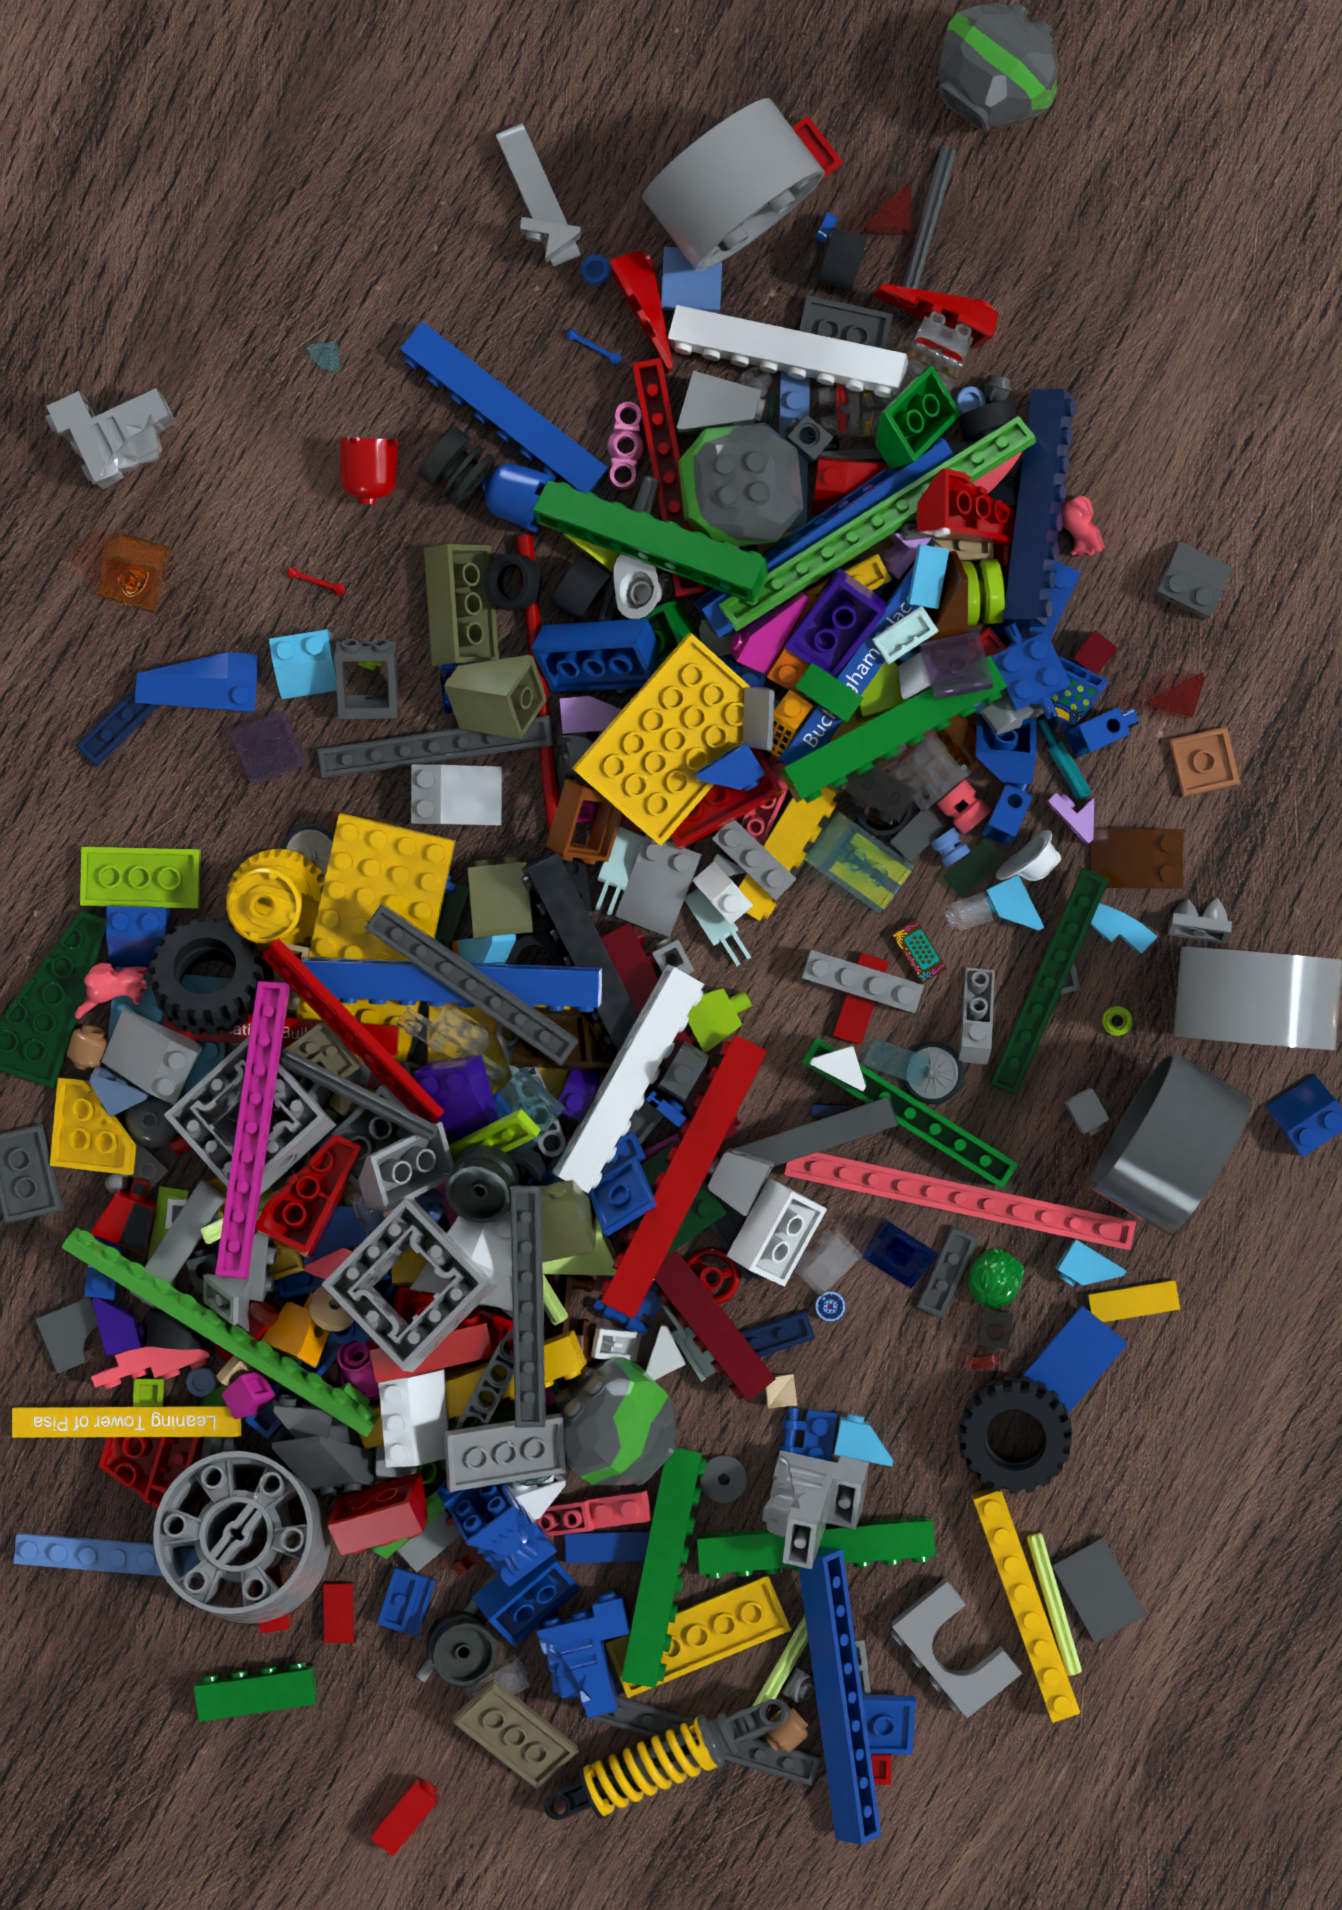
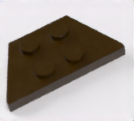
M534 1007V1009L578 1038L579 1042L561 1066L519 1037L509 1060V1065L602 1073H607L614 1062H610L602 1047L605 1043L600 1034L595 1031L594 1023L588 1012L572 1010L550 1011L546 1010V1008Z

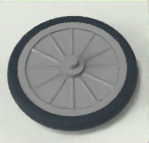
M304 824L293 829L288 834L282 849L304 855L308 861L315 863L324 877H326L334 834L321 825Z
M928 1042L917 1046L907 1056L902 1071L903 1081L906 1089L915 1099L926 1104H940L954 1097L961 1088L964 1080V1066L954 1049L943 1043Z

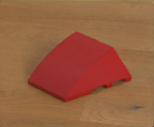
M107 1437L98 1466L126 1488L129 1487L137 1493L148 1505H152L158 1510L160 1502L172 1482L185 1469L200 1460L204 1437Z

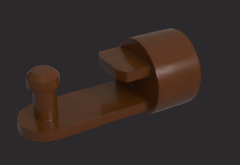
M561 1274L559 1301L566 1310L568 1318L556 1325V1334H550V1338L569 1331L572 1288L592 1292L595 1288V1279L592 1276L582 1278ZM578 1319L576 1337L587 1361L584 1367L592 1366L591 1352L594 1337L588 1336L589 1320Z

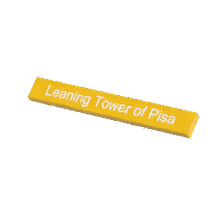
M228 1406L12 1408V1438L241 1436V1418L234 1419Z

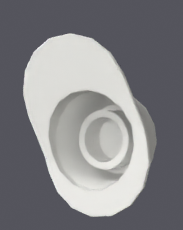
M620 555L614 565L613 573L617 607L622 615L630 619H640L656 608L661 600L662 589L657 579L656 567Z
M1045 830L1034 836L1024 848L1002 864L996 873V878L1004 880L1018 874L1029 881H1037L1049 875L1061 861L1060 854L1051 844L1052 832Z

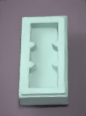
M920 606L873 637L872 641L889 665L937 633L938 629L923 606Z

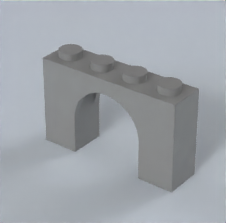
M943 1578L891 1621L894 1629L891 1634L900 1646L907 1644L913 1652L909 1656L919 1669L925 1666L930 1672L931 1676L928 1679L936 1690L940 1692L943 1689L948 1694L950 1699L947 1700V1703L957 1715L962 1712L966 1718H969L1019 1677L1022 1672L1002 1646H999L979 1664L967 1670H952L939 1663L932 1650L934 1635L944 1622L966 1605L963 1598L949 1581Z

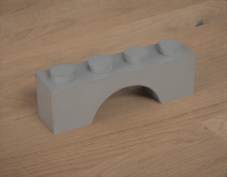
M813 950L809 951L801 976L803 979L911 1013H916L924 988L922 984Z

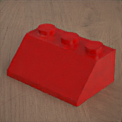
M420 1472L383 1482L373 1487L363 1488L360 1493L339 1495L327 1527L341 1556L349 1553L359 1554L367 1548L377 1545L387 1546L394 1540L405 1537L411 1539L423 1532L428 1513Z

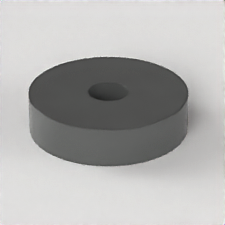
M726 1454L717 1455L706 1462L704 1477L700 1476L701 1487L704 1493L710 1499L719 1503H729L738 1499L744 1493L748 1479L742 1462L734 1456ZM721 1474H727L730 1479L727 1483L722 1484L719 1482L718 1477Z

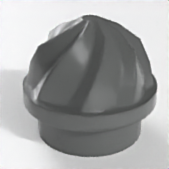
M994 375L987 376L986 383L982 385L985 399L990 403L1006 400L1012 390L1009 387L1010 379Z

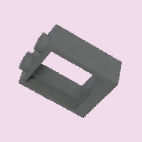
M347 639L342 642H336L334 656L338 719L398 718L399 690L396 641L375 639L371 642H359L355 639ZM387 661L389 695H346L344 662Z

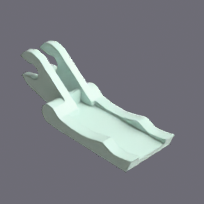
M619 825L609 861L603 863L597 881L605 884L595 910H600L610 885L616 887L607 912L608 915L612 914L620 890L625 891L644 841V834H639Z
M699 888L685 896V902L714 946L722 942L736 966L740 965V962L725 940L732 935L746 958H751L736 934L739 929L735 923L730 925Z
M662 1302V1307L676 1326V1329L671 1331L674 1340L679 1345L701 1382L716 1372L710 1364L714 1359L707 1350L702 1353L692 1340L696 1335L689 1327L684 1330L674 1317L669 1306Z

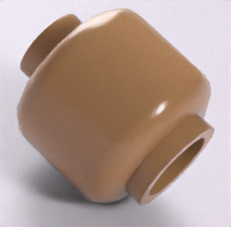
M83 1025L82 1028L73 1031L67 1056L74 1062V1066L77 1069L90 1071L91 1068L99 1067L103 1064L101 1060L109 1044V1039L104 1035L105 1032L101 1028Z
M792 1708L788 1722L767 1732L768 1735L765 1737V1740L775 1751L781 1748L785 1752H791L807 1737L806 1727L809 1725ZM781 1709L770 1718L772 1721L776 1722L781 1718Z

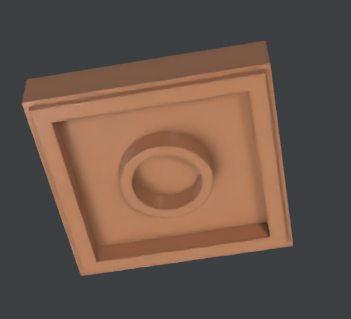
M1227 727L1168 740L1181 797L1240 784Z

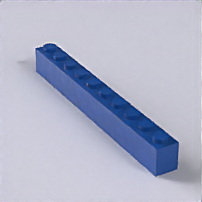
M939 437L914 463L890 469L888 466L763 553L762 556L766 559L768 573L954 457L946 440ZM713 588L693 603L710 631L720 638L730 635L735 631L719 607L720 603L733 595Z
M306 957L302 960V963L336 998H339L341 1003H356L357 999H369V1004H386V1000H398L399 1005H416V1001H428V1006L435 1007L445 1006V1002H457V1007H475L474 1004L412 961ZM470 963L533 1008L534 1005H545L546 1010L562 1011L564 1006L576 1007V1011L592 1012L594 1007H599L601 1004L602 967Z
M819 1546L812 1569L799 1566L798 1568L835 1839L863 1845L881 1836L844 1555L843 1549Z

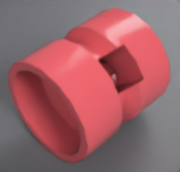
M966 779L937 803L946 816L954 817L953 824L963 835L992 811L982 798H975L976 791ZM964 799L969 805L961 811L957 804Z

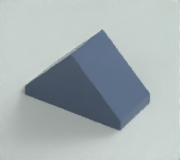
M95 1067L90 1077L89 1083L110 1117L146 1100L149 1093L119 1073Z

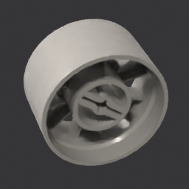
M765 98L734 113L691 144L655 177L644 191L642 199L696 272H702L734 255L780 221L815 189L823 179L825 171L770 98Z
M1181 947L1173 1036L1336 1050L1342 960L1252 951Z
M245 1451L214 1454L195 1462L185 1469L165 1492L156 1513L153 1531L154 1550L158 1565L173 1590L189 1603L219 1618L246 1624L262 1623L280 1618L301 1605L315 1590L324 1574L330 1554L331 1539L330 1531L327 1527L328 1519L326 1512L313 1490L277 1462L265 1456ZM264 1470L255 1493L247 1490H238L236 1472ZM278 1478L280 1481L278 1490L269 1493L267 1490L269 1482L272 1479ZM221 1479V1481L217 1485L211 1486L212 1484ZM205 1491L211 1498V1501L203 1508L198 1518L189 1515L191 1507ZM299 1494L304 1506L307 1524L283 1527L277 1510ZM241 1512L235 1521H231L225 1526L223 1530V1536L219 1540L221 1529L227 1522V1520L231 1518L233 1515ZM267 1534V1541L262 1552L253 1561L243 1565L250 1555L260 1550L262 1539ZM293 1534H300L301 1542L299 1546L290 1549L288 1545L289 1538ZM194 1545L201 1562L185 1574L181 1561L180 1547ZM282 1555L300 1561L290 1579L279 1589L268 1572L279 1563ZM203 1575L205 1579L203 1587L199 1590H194L193 1580L197 1576ZM224 1579L241 1581L243 1607L226 1608L214 1605ZM257 1582H262V1594L258 1597H252V1586Z

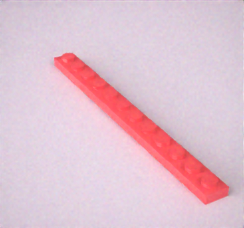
M820 1152L786 1162L784 1175L1126 1250L1131 1249L1136 1221Z

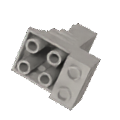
M156 388L95 416L88 399L78 391L47 405L46 407L50 414L45 416L51 430L56 432L57 436L61 435L67 441H70L75 453L84 459L85 463L81 467L88 481H91L93 485L97 484L103 490L123 479L122 473L135 470L141 464L159 460L162 447L158 433L176 424L164 396Z
M780 1450L773 1476L774 1481L770 1500L764 1506L762 1520L767 1523V1530L770 1533L785 1537L782 1563L812 1569L827 1523L856 1529L864 1504L869 1462L840 1456L838 1463Z

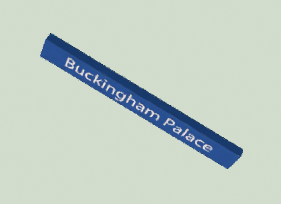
M914 565L887 602V612L835 677L860 696L885 662L884 657L872 641V638L920 607L907 604ZM816 704L778 759L786 765H790L827 745L843 721L823 706Z

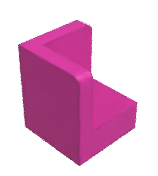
M261 1371L240 1375L222 1393V1397L234 1419L257 1414L275 1396Z

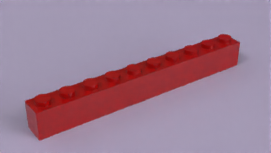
M736 1035L732 1042L729 1040L725 1041L719 1054L723 1059L718 1068L712 1067L706 1079V1082L710 1085L705 1094L699 1093L693 1105V1109L697 1111L692 1121L686 1119L679 1135L683 1136L679 1147L673 1145L666 1159L670 1165L665 1174L659 1173L653 1185V1188L657 1190L654 1195L657 1206L641 1215L643 1219L639 1227L633 1225L626 1239L630 1245L625 1254L619 1253L612 1267L617 1270L612 1281L606 1279L600 1290L599 1295L603 1297L601 1301L603 1305L633 1320L635 1319L767 1055V1050Z

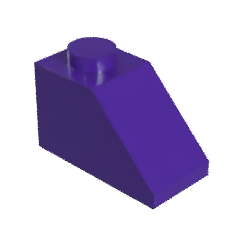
M569 1070L552 1104L553 1109L581 1122L594 1097L602 1072Z
M92 1298L106 1356L140 1348L145 1344L144 1339H147L146 1327L143 1321L139 1322L137 1315L110 1299Z

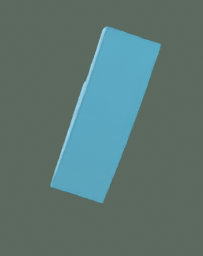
M1100 903L1090 924L1107 942H1112L1119 936L1137 954H1142L1157 938L1153 932L1132 917Z

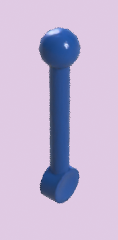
M569 329L566 332V337L569 340H577L610 359L613 365L620 364L621 355L619 353H610L578 335L575 329Z

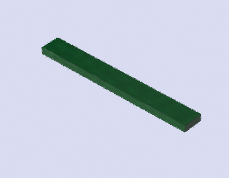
M1083 867L1081 868L991 1078L990 1085L1017 1096L1109 882V878Z

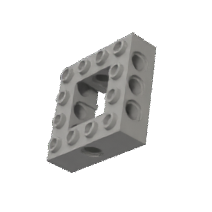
M250 1036L164 1114L167 1120L227 1188L234 1145L217 1127L216 1123L241 1101ZM280 1061L274 1104L294 1123L281 1121L272 1128L274 1131L268 1136L260 1195L336 1126L333 1120L289 1071L281 1065Z
M407 1198L322 1283V1286L403 1371L413 1372L497 1286L416 1201ZM412 1247L417 1254L423 1255L434 1266V1272L438 1276L449 1279L451 1283L441 1293L437 1292L433 1296L435 1299L420 1315L416 1314L412 1318L414 1321L409 1325L373 1286Z

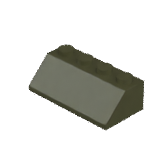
M445 544L424 548L432 666H460L499 660L496 606L490 602L484 587L485 571L492 561L491 546Z

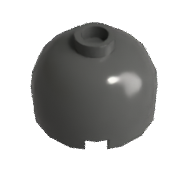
M574 734L558 736L555 747L561 746L560 755H555L557 781L560 787L564 786L566 779L586 782L572 767L593 744L589 738Z
M149 1094L146 1100L126 1109L124 1122L126 1131L131 1139L140 1146L151 1149L165 1147L170 1144V1141L180 1133L167 1120L164 1114L174 1105Z

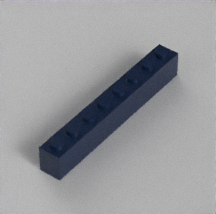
M1031 389L1027 427L1034 434L1036 443L1023 452L1003 617L1010 624L1016 623V626L1047 627L1048 618L1052 615L1050 597L1051 589L1056 584L1054 564L1055 560L1059 557L1058 531H1061L1063 526L1061 505L1066 499L1064 480L1065 474L1069 472L1070 467L1067 455L1068 447L1073 441L1072 417L1076 414V401L1065 389Z

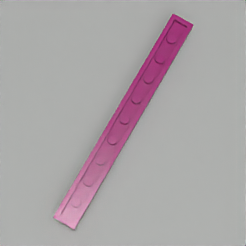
M258 981L215 1272V1275L219 1278L248 1280L290 986L287 983Z

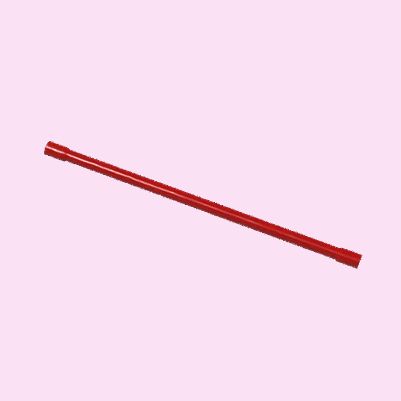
M516 536L517 554L529 556L535 561L533 536ZM520 570L521 585L523 588V574ZM537 598L534 604L524 609L529 655L534 658L547 698L536 716L540 717L550 716L547 681L531 650L541 629ZM553 745L539 747L548 837L559 803Z

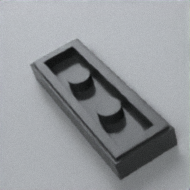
M951 1225L916 1307L944 1318L979 1237Z

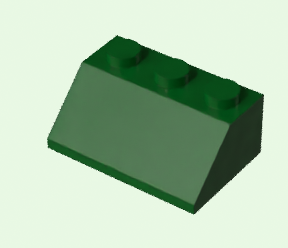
M933 365L927 366L880 413L875 445L890 469L914 463L961 415L960 410Z

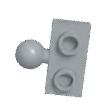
M134 1141L136 1144L134 1175L109 1173L105 1179V1187L112 1194L115 1193L117 1188L125 1190L128 1187V1179L132 1176L134 1179L140 1178L148 1181L151 1184L150 1192L169 1171L145 1147L140 1146Z

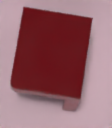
M1095 630L1074 655V660L1085 669L1098 674L1118 648Z

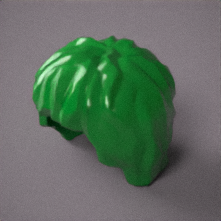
M1002 1249L986 1250L976 1259V1262L969 1271L968 1287L973 1299L977 1300L978 1304H983L984 1307L998 1308L1011 1303L1021 1290L1025 1273L1024 1266L1020 1261L1012 1257L1010 1253L1003 1252Z

